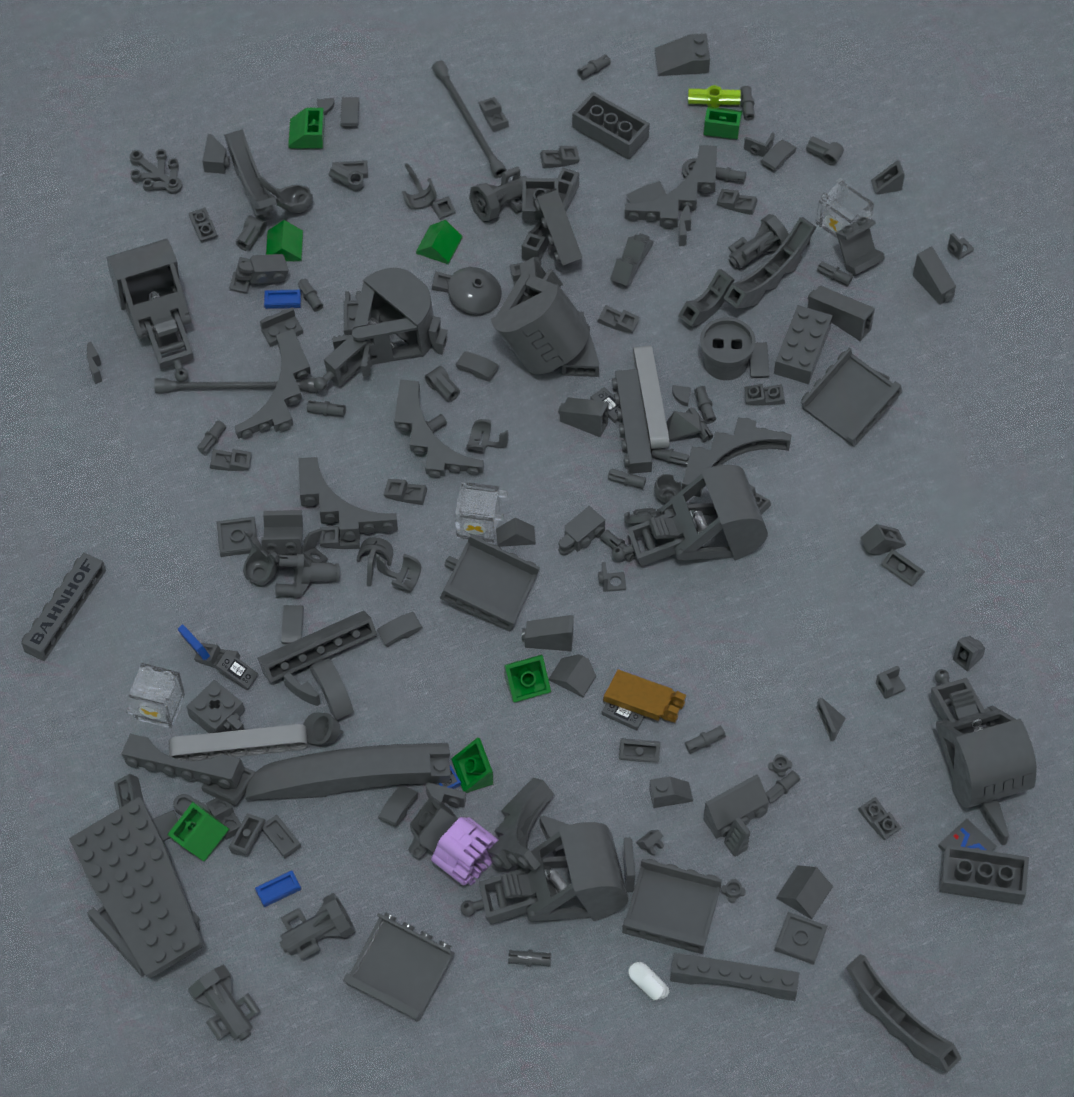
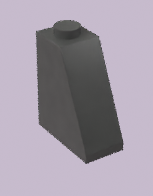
M931 246L918 253L913 277L939 305L952 300L956 285L934 248Z
M568 397L558 410L560 422L601 437L608 425L609 403L606 401Z
M574 615L527 621L526 628H522L521 640H525V648L572 652Z

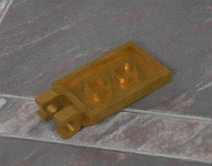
M618 669L604 694L603 701L657 721L661 717L664 720L676 723L679 710L685 704L686 695L678 691L675 692L672 688Z

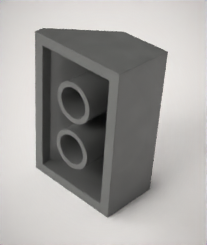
M756 774L705 802L703 820L716 839L727 835L737 817L741 818L743 823L747 825L751 819L755 817L760 818L767 813L769 801L759 776Z

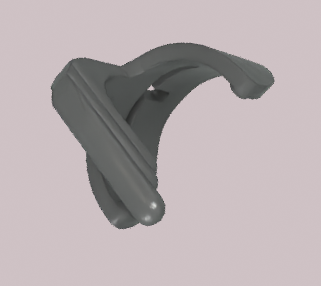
M406 163L405 167L415 182L419 193L411 195L403 191L402 194L410 208H425L432 204L437 197L431 178H428L429 186L426 190H423L417 175L410 165Z
M476 420L472 426L466 448L482 452L488 446L505 448L509 441L508 430L499 434L498 442L489 441L491 420ZM482 433H484L482 443L479 445L478 441L481 440Z
M376 537L364 540L357 555V561H360L361 554L365 551H370L367 565V586H371L375 553H382L386 557L387 565L391 566L393 559L392 545L388 541Z
M379 554L376 555L377 569L386 576L396 578V580H392V586L408 591L414 589L421 572V564L416 558L404 554L401 571L395 573L386 567V560L380 557ZM409 569V572H408V575H407V579H406L405 582L402 584V582H403V580H404V578H405V575H406V573H407V570Z

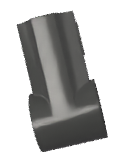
M811 137L806 151L822 157L823 161L828 165H835L843 154L844 148L837 142L829 144L816 137Z
M338 162L332 165L329 172L330 177L346 184L353 191H359L363 188L364 180L360 171L352 170ZM354 178L360 179L358 183L351 182Z
M249 215L245 220L244 229L236 240V245L244 251L250 250L258 236H263L265 233L267 222Z
M442 366L435 368L425 375V380L429 387L432 389L436 388L447 401L455 400L460 394V389L449 379L448 373Z

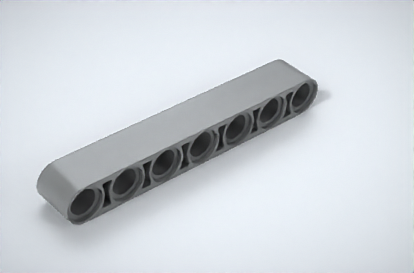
M652 345L633 347L635 369L638 370L650 449L669 448V435Z
M295 724L173 737L169 740V756L179 760L200 761L221 754L239 757L303 750L308 746L307 729L305 725Z

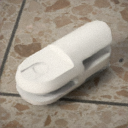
M635 962L630 966L628 970L629 977L651 999L660 1000L668 996L669 988L646 964Z

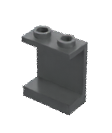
M861 217L853 224L846 225L836 232L845 268L851 273L858 274L885 259L884 253L876 250L870 231V227L876 224L874 220Z
M302 510L264 511V537H261L262 548L268 554L273 552L277 554H301L303 533Z

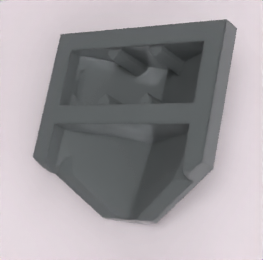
M577 654L562 658L549 677V681L584 697L595 680L596 674L589 659Z

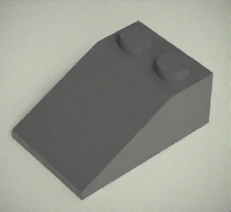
M689 34L655 48L658 76L709 73L710 55L707 34Z

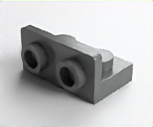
M293 307L260 320L261 332L270 347L277 345L276 335L293 329L296 336L303 334V328L295 316Z

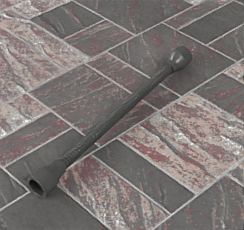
M443 61L435 62L432 65V70L445 83L488 157L490 169L494 177H502V172L507 171V169L494 156L450 80L447 66Z
M155 378L154 388L155 393H166L183 388L275 389L278 382L183 383L165 378ZM315 378L296 381L300 390L318 392L313 385Z

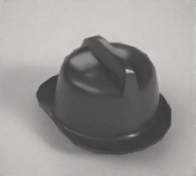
M312 713L303 724L306 726L307 741L310 744H331L336 741L339 734H343L338 720L328 713Z

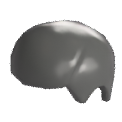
M671 474L659 476L654 485L655 496L664 503L670 501L683 490L681 482H676Z

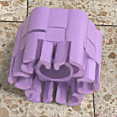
M460 817L440 838L431 861L463 886L467 883L473 885L476 882L473 878L478 879L482 874L481 870L484 872L491 866L492 857L487 851L498 839L470 817Z

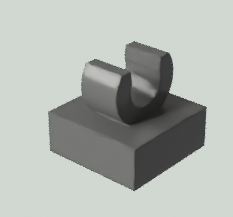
M650 830L636 842L640 849H647L651 855L656 854L653 849L654 844L658 848L664 847L663 842L660 841L663 835L659 830Z

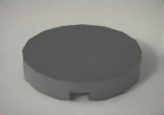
M653 508L636 509L633 511V514H630L629 511L626 512L624 520L626 523H643L649 521L650 518L661 516L660 509H657V511Z

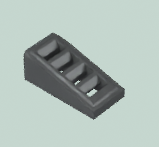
M993 800L983 803L980 809L983 817L1001 845H1006L1009 833L999 801Z
M737 817L734 820L724 840L725 845L733 856H738L748 849L750 831L741 818Z

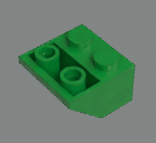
M708 106L703 135L738 140L742 111Z
M305 108L290 119L288 148H323L325 127L323 108Z
M192 802L167 835L205 862L230 829L201 805Z

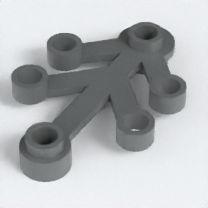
M164 149L156 151L158 168L147 161L141 151L134 150L131 152V164L134 166L142 165L150 171L141 173L139 170L134 169L130 172L133 181L143 180L144 190L166 189L171 194H176L181 190L182 181L177 178L179 162L176 158L168 160L169 177L165 174L167 154ZM151 179H160L163 182H153Z

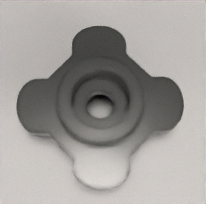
M777 754L773 762L769 763L768 768L777 772L778 776L783 777L786 775V771L792 768V762L787 757Z
M732 879L721 887V892L726 894L729 902H735L738 897L744 896L746 890L742 888V885L736 879Z

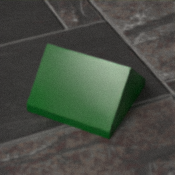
M282 220L267 231L266 255L283 254L285 261H302L303 230Z
M447 220L432 224L425 233L416 250V254L449 265L463 236Z
M543 655L504 665L505 681L514 703L551 692Z
M476 738L451 758L456 774L461 781L462 790L466 793L493 785L492 768L481 739Z

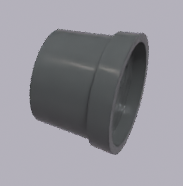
M724 317L711 321L703 328L700 335V345L703 353L704 367L714 378L733 380L745 372L756 343L753 330L745 322L736 318Z

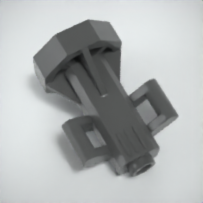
M517 166L502 172L501 185L499 186L481 183L471 187L469 199L473 211L482 221L498 217L499 210L505 203H508L516 213L522 211V203L517 204L514 200L519 198L522 201V178L527 177H520V168Z
M768 214L761 219V226L753 239L747 241L742 237L728 247L732 252L729 255L730 264L733 268H742L763 252L776 251L789 235L788 231L775 215Z
M334 893L323 898L324 903L317 914L306 920L300 908L281 917L283 924L288 930L281 934L282 941H280V945L285 953L289 952L291 955L298 953L302 960L320 950L318 940L325 936H343L346 938L355 933L354 925L347 911ZM299 917L302 923L292 928L289 922Z
M224 965L211 970L188 988V992L195 1002L197 1001L212 1008L217 1014L206 1021L217 1040L230 1034L234 1041L237 1039L242 1041L251 1035L252 1025L249 1020L258 1014L260 1010L249 993L235 1002L231 995V974ZM243 1003L250 1010L247 1016L239 1008ZM221 1020L226 1030L222 1031L216 1022Z

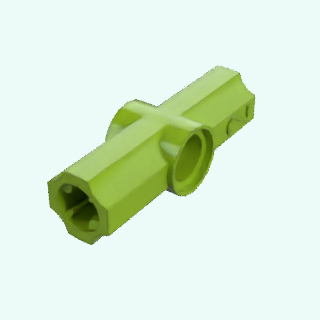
M712 85L708 89H688V104H707L710 107L740 105L741 90L721 89L717 85Z

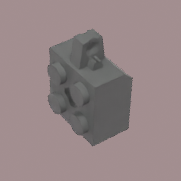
M213 680L186 706L189 718L208 733L224 732L229 728L233 731L244 730L243 723L239 721L240 715L245 711L243 702L216 680Z
M433 796L429 797L410 823V829L415 838L408 851L417 858H420L428 849L434 853L440 838L458 820L449 807Z

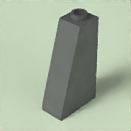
M819 286L816 290L810 292L808 308L833 315L831 323L861 341L871 331L875 308L823 286Z
M579 312V313L581 314V316L584 318V320L586 321L585 316H584V313H583V312ZM590 333L581 352L570 362L562 365V376L599 377V360Z

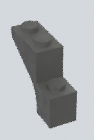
M640 233L639 235L635 234V236L628 237L622 258L616 260L610 280L626 286L632 284L638 266L652 248L654 242L649 239L648 235Z

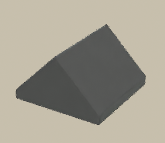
M797 865L776 899L812 920L833 886L817 867Z

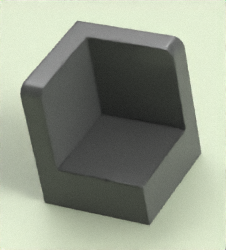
M895 666L877 675L876 685L885 699L905 691L906 687L899 677V666Z

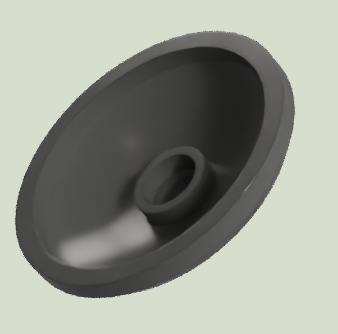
M466 267L458 270L452 275L448 284V294L451 301L460 310L469 314L482 315L493 311L498 306L502 295L498 280L488 271L477 267Z

